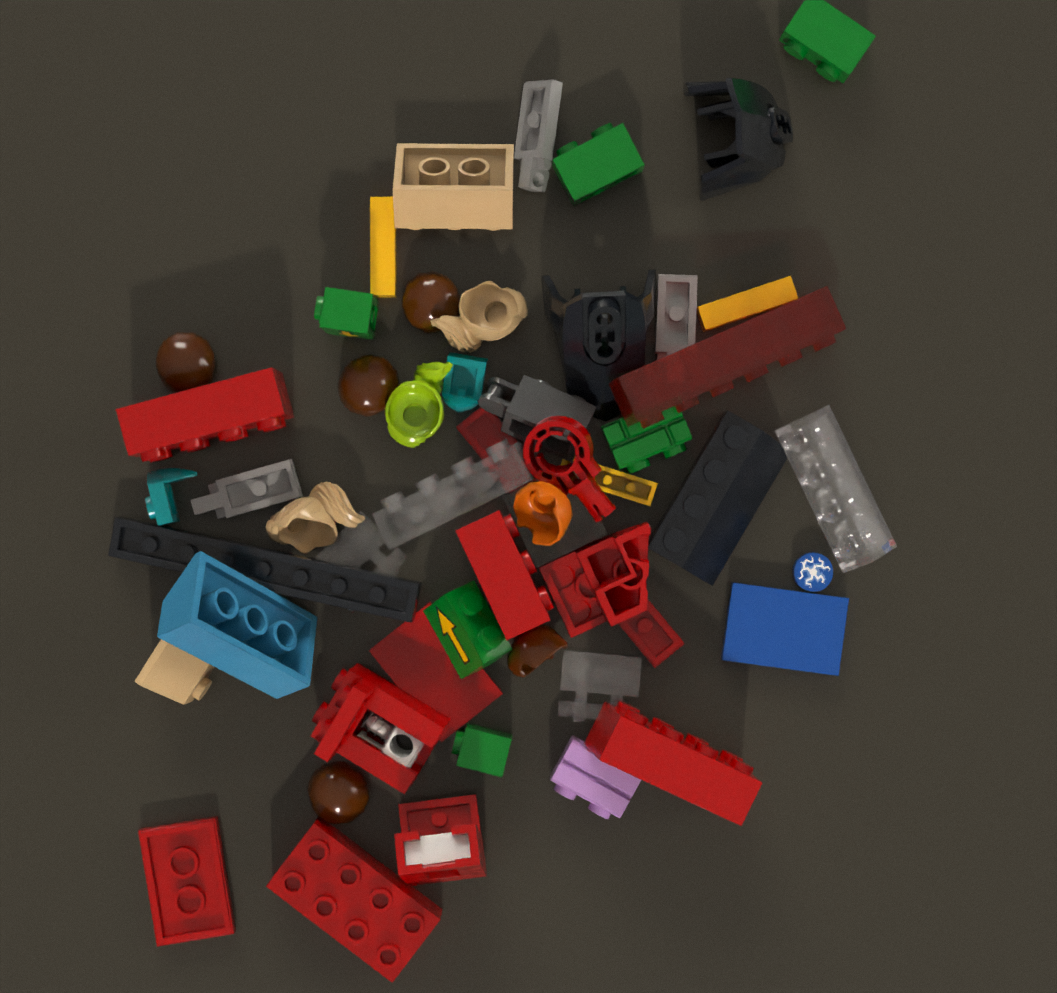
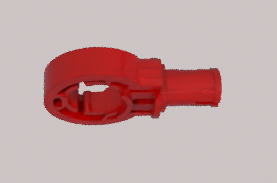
M561 415L550 416L538 422L526 437L523 446V458L529 472L537 480L554 485L565 495H568V493H572L573 496L577 495L593 517L595 523L601 521L603 515L606 518L616 509V506L612 504L595 481V477L601 471V467L593 458V441L587 429L577 420ZM565 429L571 431L567 436V440L571 441L575 448V459L572 463L556 466L547 462L542 452L538 453L536 457L534 456V452H539L541 449L542 441L551 435L562 436ZM538 440L533 452V441Z

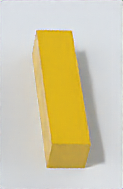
M370 197V293L374 294L376 298L397 297L396 228L394 226L393 197Z
M788 276L698 306L697 315L702 330L705 332L795 302L799 298L792 277Z
M562 459L561 465H567L572 462ZM599 465L601 471L596 475L595 481L603 492L651 507L658 483Z

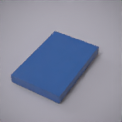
M731 582L721 660L839 676L849 598Z

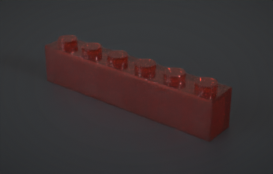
M825 286L622 375L608 384L627 426L629 427L640 422L644 429L664 420L662 412L675 406L677 412L680 413L700 404L697 396L710 391L712 397H716L734 388L732 380L745 376L747 382L769 373L766 367L768 364L778 360L781 367L803 358L800 350L812 345L816 352L836 343L834 335L846 330V326L828 286Z

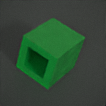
M467 723L465 732H456L451 754L459 755L456 766L502 777L512 741V734Z

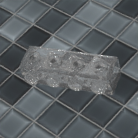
M830 405L824 406L775 430L843 573L872 563L897 547Z
M507 439L486 448L488 457L474 462L472 456L450 466L453 474L439 480L437 474H433L415 483L418 491L404 497L402 491H399L381 500L383 508L373 513L372 516L389 550L532 481L535 477L525 465L523 447L520 441L509 445Z

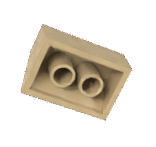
M397 143L393 179L395 228H408L411 230L487 229L491 231L513 229L514 144Z
M161 639L134 682L185 705L193 702L194 699L200 701L208 691L212 683L208 677L214 666Z

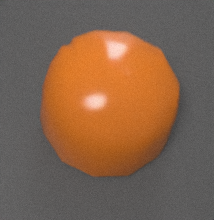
M544 481L528 483L515 496L513 509L518 518L517 526L519 528L526 527L532 532V543L551 546L560 541L567 531L573 516L571 502L567 496L554 485Z

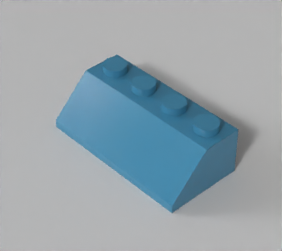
M200 551L193 556L163 600L157 637L278 699L310 686L318 617Z

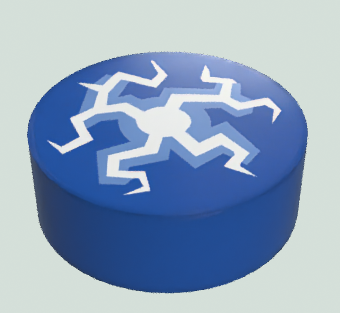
M809 552L797 558L793 565L792 575L800 588L810 592H817L825 589L830 584L833 578V567L829 559L824 555Z

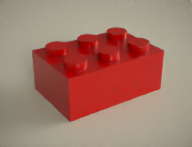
M498 510L455 530L506 640L551 620L548 611L553 609L554 605L545 586L537 587L531 576L537 572V569L528 549L520 552L514 538L520 536V532L511 513L503 516L501 510Z

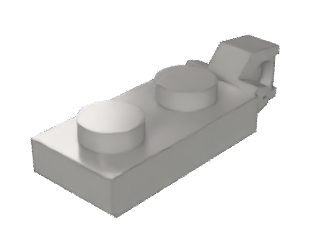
M557 80L527 81L523 86L514 159L519 160L520 176L518 187L532 192H545L550 175L548 170H550L552 165L551 161L553 159L563 85L562 82Z
M658 274L655 354H657L656 363H665V384H681L683 364H692L696 340L698 275Z
M288 459L215 480L216 483L208 485L209 495L190 501L194 515L215 510L217 519H221L224 517L231 518L304 496L293 459Z

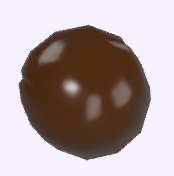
M435 271L419 273L407 282L401 304L407 320L413 327L427 334L442 332L436 326H432L431 320L444 315H460V295L454 282L447 276Z
M177 332L163 341L157 353L156 369L159 378L168 390L177 393L212 383L216 360L215 353L208 341L193 332Z
M371 354L352 360L342 371L337 387L340 400L348 410L367 417L385 410L392 391L400 383L398 373L391 363L383 357Z
M539 625L515 637L511 645L512 650L507 656L508 668L517 677L524 678L547 659H553L555 652L561 648L566 649L568 643L551 627Z
M342 761L323 764L312 773L307 787L312 809L317 816L331 824L352 822L364 812L369 800V789L363 775Z

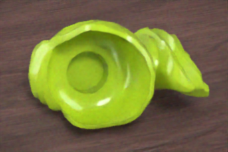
M431 362L417 365L413 381L403 382L392 391L386 403L385 418L388 424V432L396 442L406 447L415 448L420 443H424L427 438L432 437L440 428L444 419V405L440 396L443 386L442 379L451 370L452 363Z

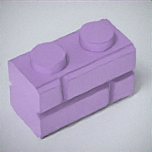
M572 735L551 772L550 781L556 783L553 789L570 800H574L576 795L589 801L588 809L605 819H609L611 814L620 818L641 779L600 761L584 744L583 740Z

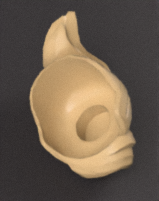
M485 281L462 294L459 302L460 316L444 315L431 320V324L444 333L450 346L461 352L467 351L471 353L477 351L483 340H499L514 331L520 321L528 315V308L521 292L509 287L500 288L493 281Z
M321 482L313 487L309 497L295 499L276 512L275 515H272L266 523V532L268 537L276 543L282 545L291 544L300 553L306 554L316 547L330 546L335 542L338 535L335 522L347 527L356 528L358 523L365 520V517L355 512L346 493L337 484Z

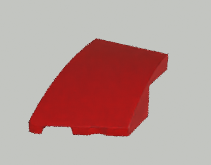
M648 522L607 535L537 565L571 638L606 621L612 627L647 610L649 535L651 533Z

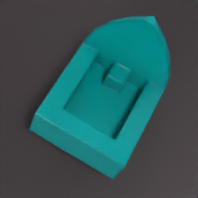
M449 352L447 362L452 363L453 366L444 377L442 399L447 406L457 412L471 410L478 405V400L483 393L488 359Z
M163 468L148 472L147 485L150 496L145 498L146 508L151 520L156 519L158 526L180 522L171 484L198 476L197 472L180 468Z

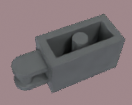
M526 375L523 376L519 386L498 377H491L487 383V393L482 394L478 400V404L482 409L504 419L501 427L502 432L524 442L533 427L541 420L550 416L561 415L573 418L580 422L588 431L596 410V406L589 404L582 397L569 395L551 387L550 384L543 380L532 379ZM565 429L562 436L551 435L542 441V450L569 462H573L575 458V448L571 441L567 440V436L571 431ZM538 440L533 441V446L536 445Z

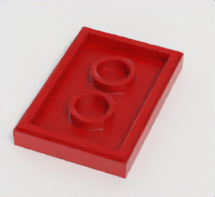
M430 601L416 612L415 620L412 623H402L373 646L369 652L397 687L451 719L439 739L442 743L500 697L503 692L484 668L463 679L460 678L423 612L432 604Z
M218 817L195 819L138 830L157 947L234 934L236 927Z

